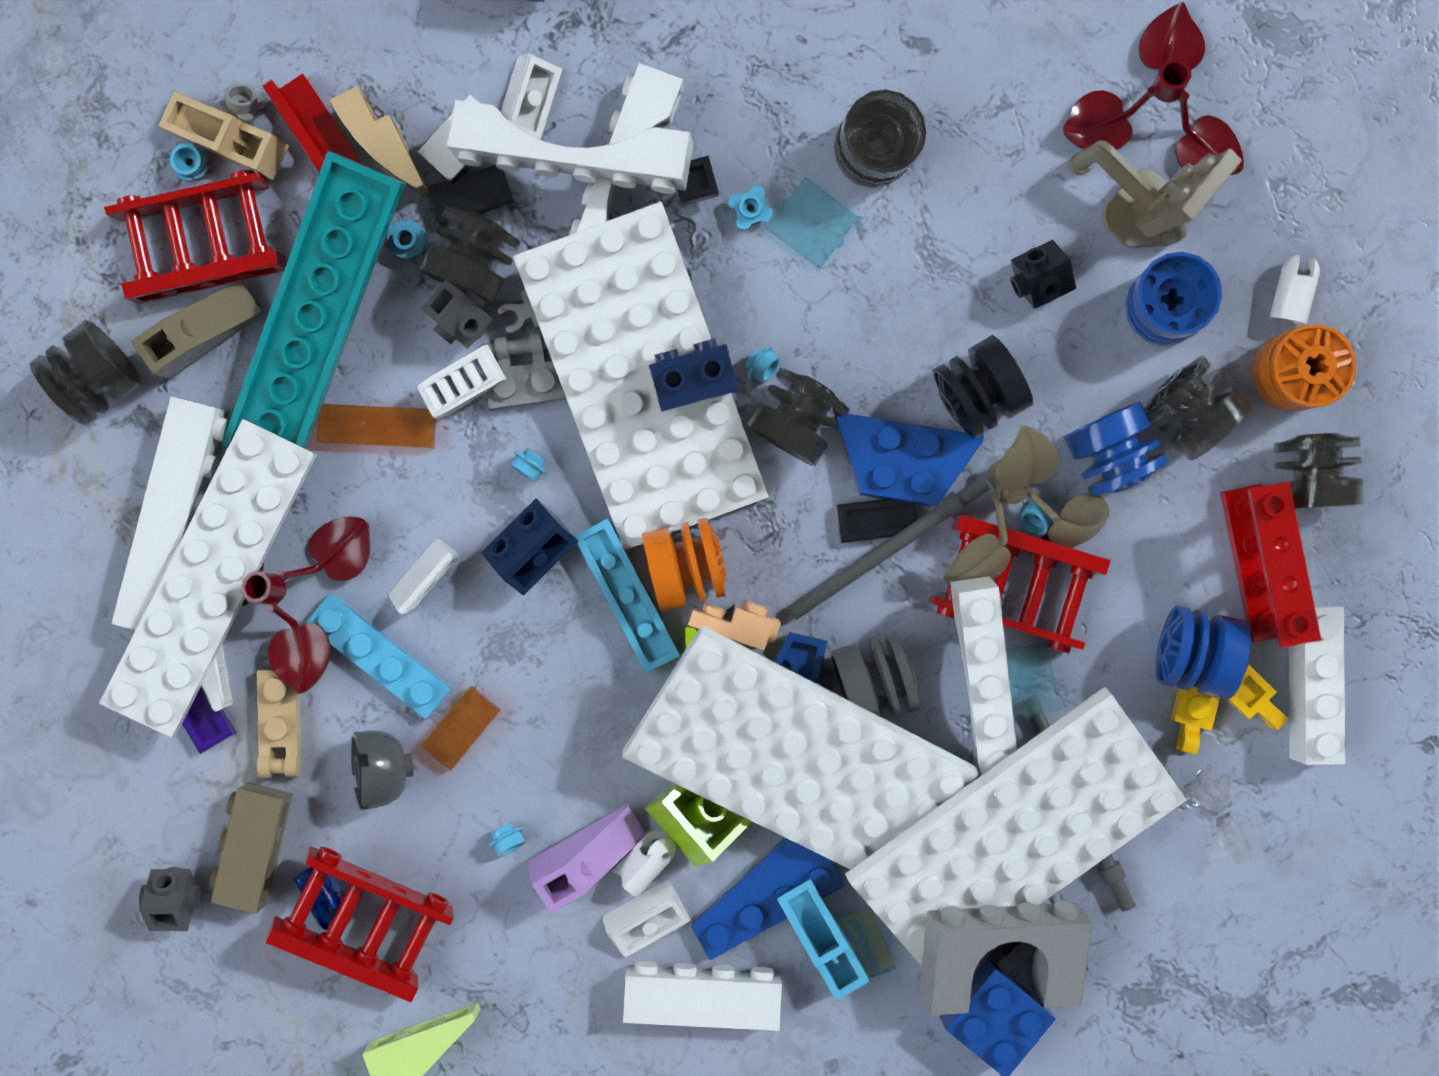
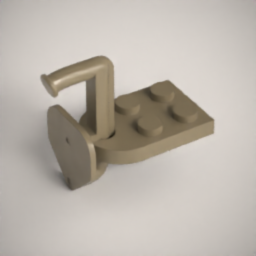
M1097 141L1082 149L1079 153L1074 154L1069 161V166L1074 173L1083 175L1091 170L1093 163L1097 162L1121 186L1104 207V225L1126 247L1169 246L1180 242L1187 234L1186 223L1194 220L1242 160L1231 149L1216 156L1210 153L1196 165L1192 166L1188 163L1183 166L1166 183L1151 169L1136 170L1108 142Z

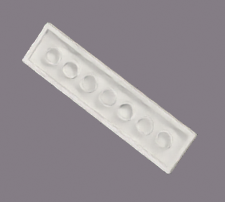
M242 419L99 704L171 738L177 735L245 599L241 590L242 581L250 572L260 570L317 454Z

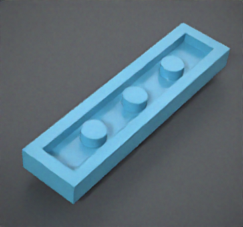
M609 518L575 535L579 541L577 544L645 673L680 656V652L626 550L621 544Z
M333 593L326 596L305 623L320 625L326 632L329 642L333 647L426 720L452 689L450 685Z

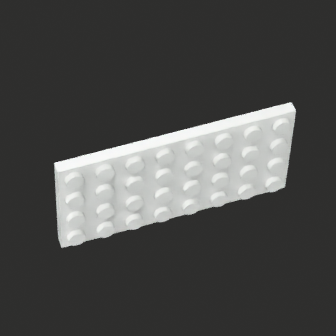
M662 201L513 256L618 537L625 550L643 544L642 533L668 527L669 531L673 533L682 529V523L688 522L689 526L698 524V519L706 517L711 519L769 497L731 393L661 412L649 364L656 362L654 355L673 349H678L679 356L695 352L693 344L711 339Z
M701 625L623 748L622 758L850 870L971 784L978 776L976 766L703 625Z
M1104 687L848 871L846 877L853 888L922 966L927 911L942 910L945 907L967 909L980 908L983 905H995L998 907L1018 906L1021 903L1040 905L1187 799L1113 695Z

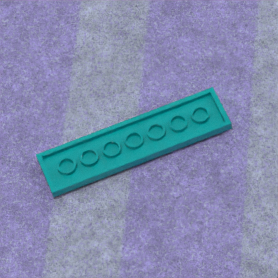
M327 151L221 445L229 447L242 419H245L307 449L406 183L339 154Z

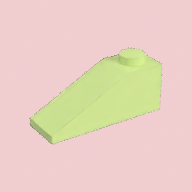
M473 1003L370 1041L362 1053L370 1076H423L475 1021L480 1011L479 1003Z

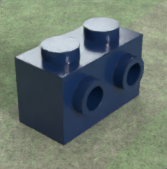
M716 338L693 344L695 352L679 356L678 349H673L654 355L656 362L649 364L661 412L739 391L727 344L717 345Z
M535 498L481 554L506 583L524 596L579 541L552 511Z

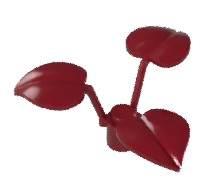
M1184 2L1174 5L1155 18L1146 28L1140 39L1138 51L1142 63L1150 69H1159L1152 86L1148 88L1147 92L1124 112L1123 103L1115 94L1104 90L1090 92L1076 102L1062 128L1065 137L1078 148L1084 149L1097 141H1106L1116 150H1119L1129 142L1133 134L1132 126L1127 118L1134 115L1151 97L1155 96L1158 100L1165 103L1179 100L1182 129L1187 134L1178 141L1175 149L1176 158L1181 168L1188 163L1192 166L1196 165L1210 153L1216 156L1229 149L1242 160L1230 175L1239 174L1244 167L1243 152L1239 141L1232 129L1223 120L1205 115L1197 119L1193 127L1189 124L1187 100L1190 95L1185 89L1191 79V71L1200 64L1204 57L1205 41Z
M342 517L322 525L313 534L308 546L311 556L319 561L316 565L287 572L279 571L277 574L263 572V562L259 571L250 572L242 581L241 590L245 599L241 606L248 605L251 602L265 604L269 612H274L291 626V629H282L273 636L268 646V660L274 673L297 694L307 692L324 674L330 658V642L326 632L320 625L307 623L299 627L298 622L292 616L278 607V603L286 594L285 581L290 578L319 572L323 568L328 577L337 581H348L361 574L370 556L369 524L363 518Z

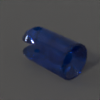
M312 867L293 878L301 893L314 869ZM328 875L311 909L317 924L325 931H327L345 895L337 878Z

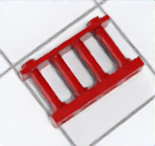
M240 170L231 173L230 179L145 198L137 195L124 196L116 200L117 204L105 206L106 215L119 222L125 221L137 271V274L133 276L134 281L121 283L124 298L134 303L142 304L227 285L239 280L244 281L284 272L287 264L285 255L275 249L271 250L270 246H266L254 193L269 189L268 180L259 173H254L253 170ZM239 195L251 249L247 250L248 255L234 258L233 255L228 253L217 200ZM201 204L213 255L209 259L210 264L196 266L195 263L190 261L179 212L180 208ZM163 212L175 266L172 267V272L158 275V272L152 269L141 217Z
M1290 481L1267 486L1255 484L1221 491L1220 496L1245 620L1250 627L1251 642L1256 643L1277 638L1279 648L1320 641L1321 635Z
M962 514L953 520L951 530L961 532L959 540H962L958 555L970 542L980 536L993 534L997 539L999 538L997 525ZM1006 528L1008 541L1003 547L1009 550L1011 559L1006 569L993 580L999 587L1000 601L1014 556L1018 557L1020 551L1033 554V562L1036 565L1019 621L1002 617L1003 626L1049 639L1048 648L1070 654L1071 647L1083 650L1085 642L1070 637L1088 579H1093L1094 573L1106 575L1111 560ZM1057 562L1071 566L1070 574H1073L1056 632L1052 633L1033 627L1050 570L1055 568ZM949 584L944 599L930 595L928 603L938 605L937 614L955 619L951 584Z
M310 846L306 853L305 865L314 869L290 917H285L284 919L277 916L274 917L268 929L265 943L412 1003L418 991V974L414 973L412 967L436 920L449 926L451 925L454 918L452 906L448 905L449 901L433 892H429L427 895L342 860L341 854L331 848L322 846L320 849ZM328 875L350 883V886L327 931L318 934L306 929L307 926L304 923ZM366 890L385 898L386 901L363 946L355 949L343 944L341 937ZM402 905L422 915L399 961H394L391 964L379 959L377 951Z

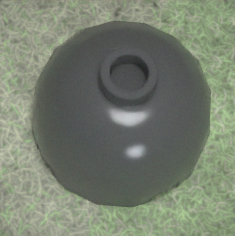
M372 730L353 732L354 737H351L352 775H355L358 786L354 787L357 806L359 810L388 805L398 799L405 790L406 777L413 776L411 753L404 754L401 743L389 733Z

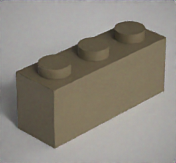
M247 783L237 788V791L232 792L226 810L227 814L231 815L228 829L223 830L218 843V852H222L219 867L216 866L209 881V889L213 890L211 903L251 913H258L267 905L293 793L253 783Z

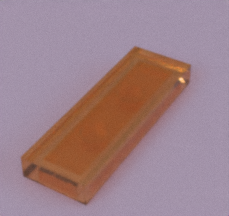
M323 404L318 417L317 442L435 448L436 419L431 415L429 409Z

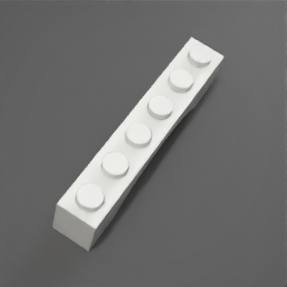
M639 63L635 74L628 73L624 82L622 95L626 99L622 110L615 109L612 115L608 132L613 133L609 145L631 138L649 127L666 129L671 126L684 90L683 79ZM597 178L595 184H587L582 198V205L586 206L581 220H574L569 235L609 221L610 205L616 187L612 180Z
M455 100L447 147L458 158V162L469 166H481L482 162L494 163L497 168L510 172H518L520 167L535 169V173L546 177H558V173L572 174L576 180L595 183L597 178L612 180L614 185L623 188H635L636 184L650 185L651 189L656 192L672 194L675 193V189L686 191L693 141L690 132L649 127L631 138L611 145L591 148L564 147L544 142L523 132L508 121L494 105Z
M990 576L950 582L954 618L968 690L973 742L972 765L976 766L978 771L976 779L1017 750L999 587Z

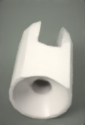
M1299 254L1289 257L1284 262L1269 316L1270 319L1282 318L1291 320L1297 325H1307L1320 275L1319 264L1315 258L1309 259L1304 268L1303 275L1297 274L1300 264Z
M653 829L645 834L612 872L622 878V887L627 892L638 897L672 861L677 849L676 843L663 829Z

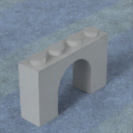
M1058 901L1055 904L1042 905L1021 903L1018 906L998 907L995 905H983L980 908L960 909L957 907H945L942 910L927 911L919 993L930 1015L969 1013L973 975L979 961L990 950L1008 942H1026L1034 945L1036 948L1033 957L1030 987L1043 1008L1081 1006L1092 923L1077 903L1069 901Z

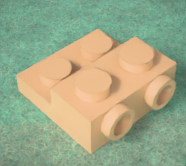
M745 600L743 606L735 604L731 618L724 617L725 609L704 602L702 609L694 606L688 625L698 629L703 625L728 639L764 651L767 642L774 644L781 622L779 619L767 615V607Z

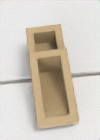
M358 86L329 99L342 123L355 140L386 172L397 180L406 183L405 186L420 195L425 196L429 194L428 187L403 136L389 114L377 120L366 96Z
M175 91L158 125L161 129L198 147L200 146L241 167L253 170L255 173L257 172L271 180H274L289 147L288 144L271 133L244 123L233 115Z

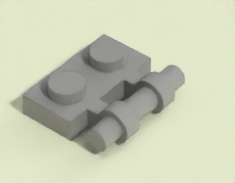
M541 332L529 333L527 338L508 340L507 337L495 338V342L480 344V347L484 345L489 346L494 357H497L498 365L506 377V380L487 391L490 410L566 399L553 361L546 362L545 351L548 348ZM532 353L533 364L512 366L511 355Z

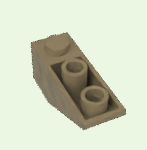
M239 280L162 319L130 342L153 374L171 378L264 312L244 283Z

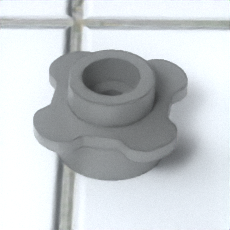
M242 83L229 86L225 91V100H221L218 103L219 110L233 115L244 123L253 121L254 114L266 106L264 97L257 95L256 90L252 86Z

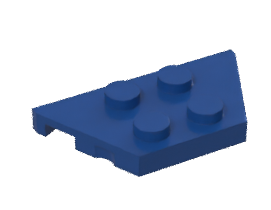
M837 412L835 417V423L839 427L845 445L844 450L848 462L852 466L855 475L854 480L860 496L896 500L935 508L939 505L940 499L946 495L984 439V435L972 439L965 432Z

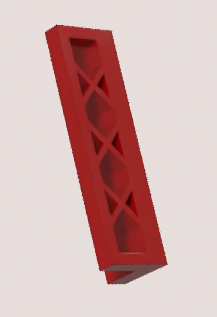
M303 73L281 88L272 79L262 85L319 173L327 151L334 152L364 165Z

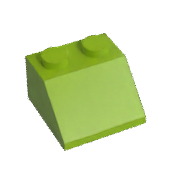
M673 782L645 808L667 835L675 841L679 849L695 867L713 862L753 822Z

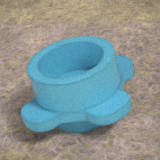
M755 185L746 193H734L730 196L728 204L735 211L737 217L736 225L739 229L748 230L751 226L757 225L760 222L767 223L771 220L773 212L765 203V191L762 187ZM750 204L753 205L754 210L748 211L747 206Z

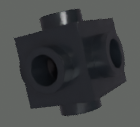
M1053 239L1011 259L1014 276L1010 277L1012 288L1019 298L1025 297L1034 309L1076 289L1071 259Z

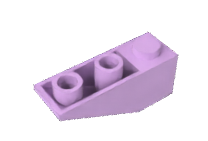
M628 803L527 861L531 884L550 913L586 894L645 836L646 832Z

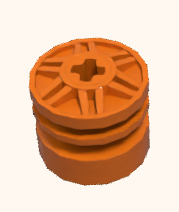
M1322 324L1303 325L1281 333L1267 340L1256 352L1251 367L1252 383L1259 397L1272 408L1284 412H1296L1324 407L1341 399L1352 386L1357 371L1356 355L1348 339L1336 329ZM1306 361H1312L1310 366L1306 363ZM1310 368L1314 371L1313 374H1309Z
M707 517L698 519L701 537L693 539L689 523H682L681 542H674L668 527L642 533L647 563L661 612L686 606V588L691 586L694 587L701 602L707 601L704 583L708 582L713 583L716 598L726 596L725 581L727 573L718 537L709 525Z

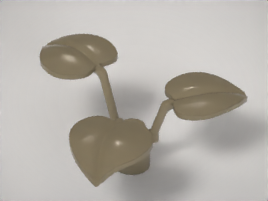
M1021 425L1011 447L1001 460L994 462L989 467L986 473L988 481L996 491L991 495V499L995 503L999 538L997 539L993 534H985L970 542L949 566L943 579L949 584L953 581L990 576L994 580L1006 569L1010 562L1011 554L1006 547H1003L1008 541L1002 506L1003 501L1009 504H1017L1028 496L1052 520L1056 521L1048 530L1050 540L1053 543L1066 547H1073L1087 542L1103 528L1107 518H1109L1108 504L1101 496L1087 493L1070 500L1063 507L1061 514L1053 511L1030 489L1031 483H1042L1052 477L1060 464L1059 451L1044 434Z

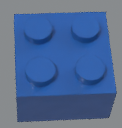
M989 957L984 960L973 975L969 1013L939 1015L946 1031L1001 1076H1010L1056 1020L1049 1008H1043L1033 993L1011 975L1007 976Z

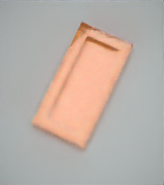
M470 686L421 747L451 771L501 709L476 688Z

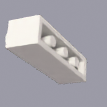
M1315 605L1321 640L1288 647L1289 758L1305 765L1345 764L1344 607Z
M652 961L635 962V966H627L623 1023L779 1031L782 991L780 973H774L773 969L767 967H753L750 972L735 971V968L729 965H715L712 967V970L696 969V965L690 963H677L673 965V968L658 967V964Z

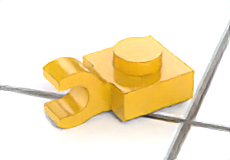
M1247 664V669L1239 689L1227 701L1246 719H1251L1257 713L1258 717L1270 729L1275 728L1278 731L1289 720L1269 701L1277 691Z
M1194 686L1188 691L1180 688L1177 689L1170 720L1179 722L1181 725L1174 749L1197 755L1200 746V728L1212 731L1220 698L1201 694Z

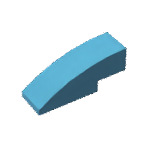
M811 878L777 897V901L815 968H818L836 1001L870 982L868 973Z

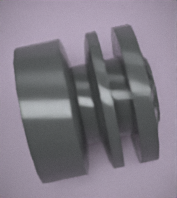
M893 631L885 634L888 652L884 653L876 637L870 638L871 657L865 659L855 643L831 651L834 668L844 699L879 717V703L886 702L889 710L895 717L901 716L899 697H903L909 712L920 710L918 699L919 685L915 669L908 651L901 644L896 632Z

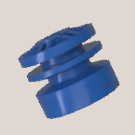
M1187 252L1167 253L1152 261L1130 286L1125 301L1127 320L1134 332L1147 342L1161 346L1180 344L1207 326L1218 313L1222 300L1221 280L1213 266L1200 256ZM1166 296H1169L1170 303L1176 304L1171 311L1168 310L1166 303H1161Z
M1140 401L1101 417L1064 436L1074 460L1093 456L1095 463L1084 470L1081 475L1083 479L1098 474L1102 475L1103 479L1088 487L1089 492L1095 496L1105 493H1117L1135 486L1150 478L1159 468L1169 462L1165 453L1149 458L1145 455V453L1158 447L1160 442L1158 439L1139 442L1137 438L1138 434L1151 425Z
M1176 605L1166 618L1160 634L1155 663L1158 683L1169 687L1177 685V688L1187 691L1196 685L1198 692L1201 694L1229 700L1235 695L1242 683L1250 656L1251 635L1247 621L1218 614L1209 621L1206 611L1195 609L1192 612L1191 608Z

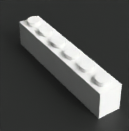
M170 397L111 624L133 630L137 629L209 486L210 479L213 478L219 466L220 459L216 455L220 441H223L229 424V420L226 419L228 411Z

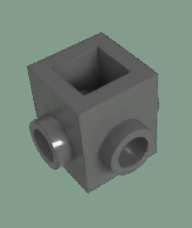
M447 280L442 283L421 308L423 312L437 323L433 329L449 344H452L457 339L467 349L484 334L486 327L493 320L482 310L486 302L469 288L462 293Z
M179 867L151 869L147 884L142 885L139 893V911L149 931H188L193 910L197 909L201 902V887L196 885L190 869Z

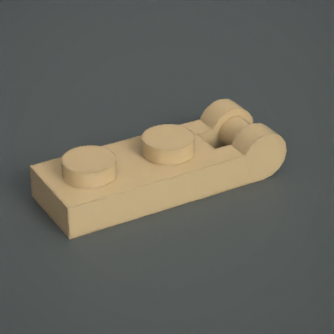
M272 669L257 670L258 777L272 778L274 774H285L287 778L299 777L302 765L300 694H297L287 683L282 681ZM274 747H286L285 758L275 759Z

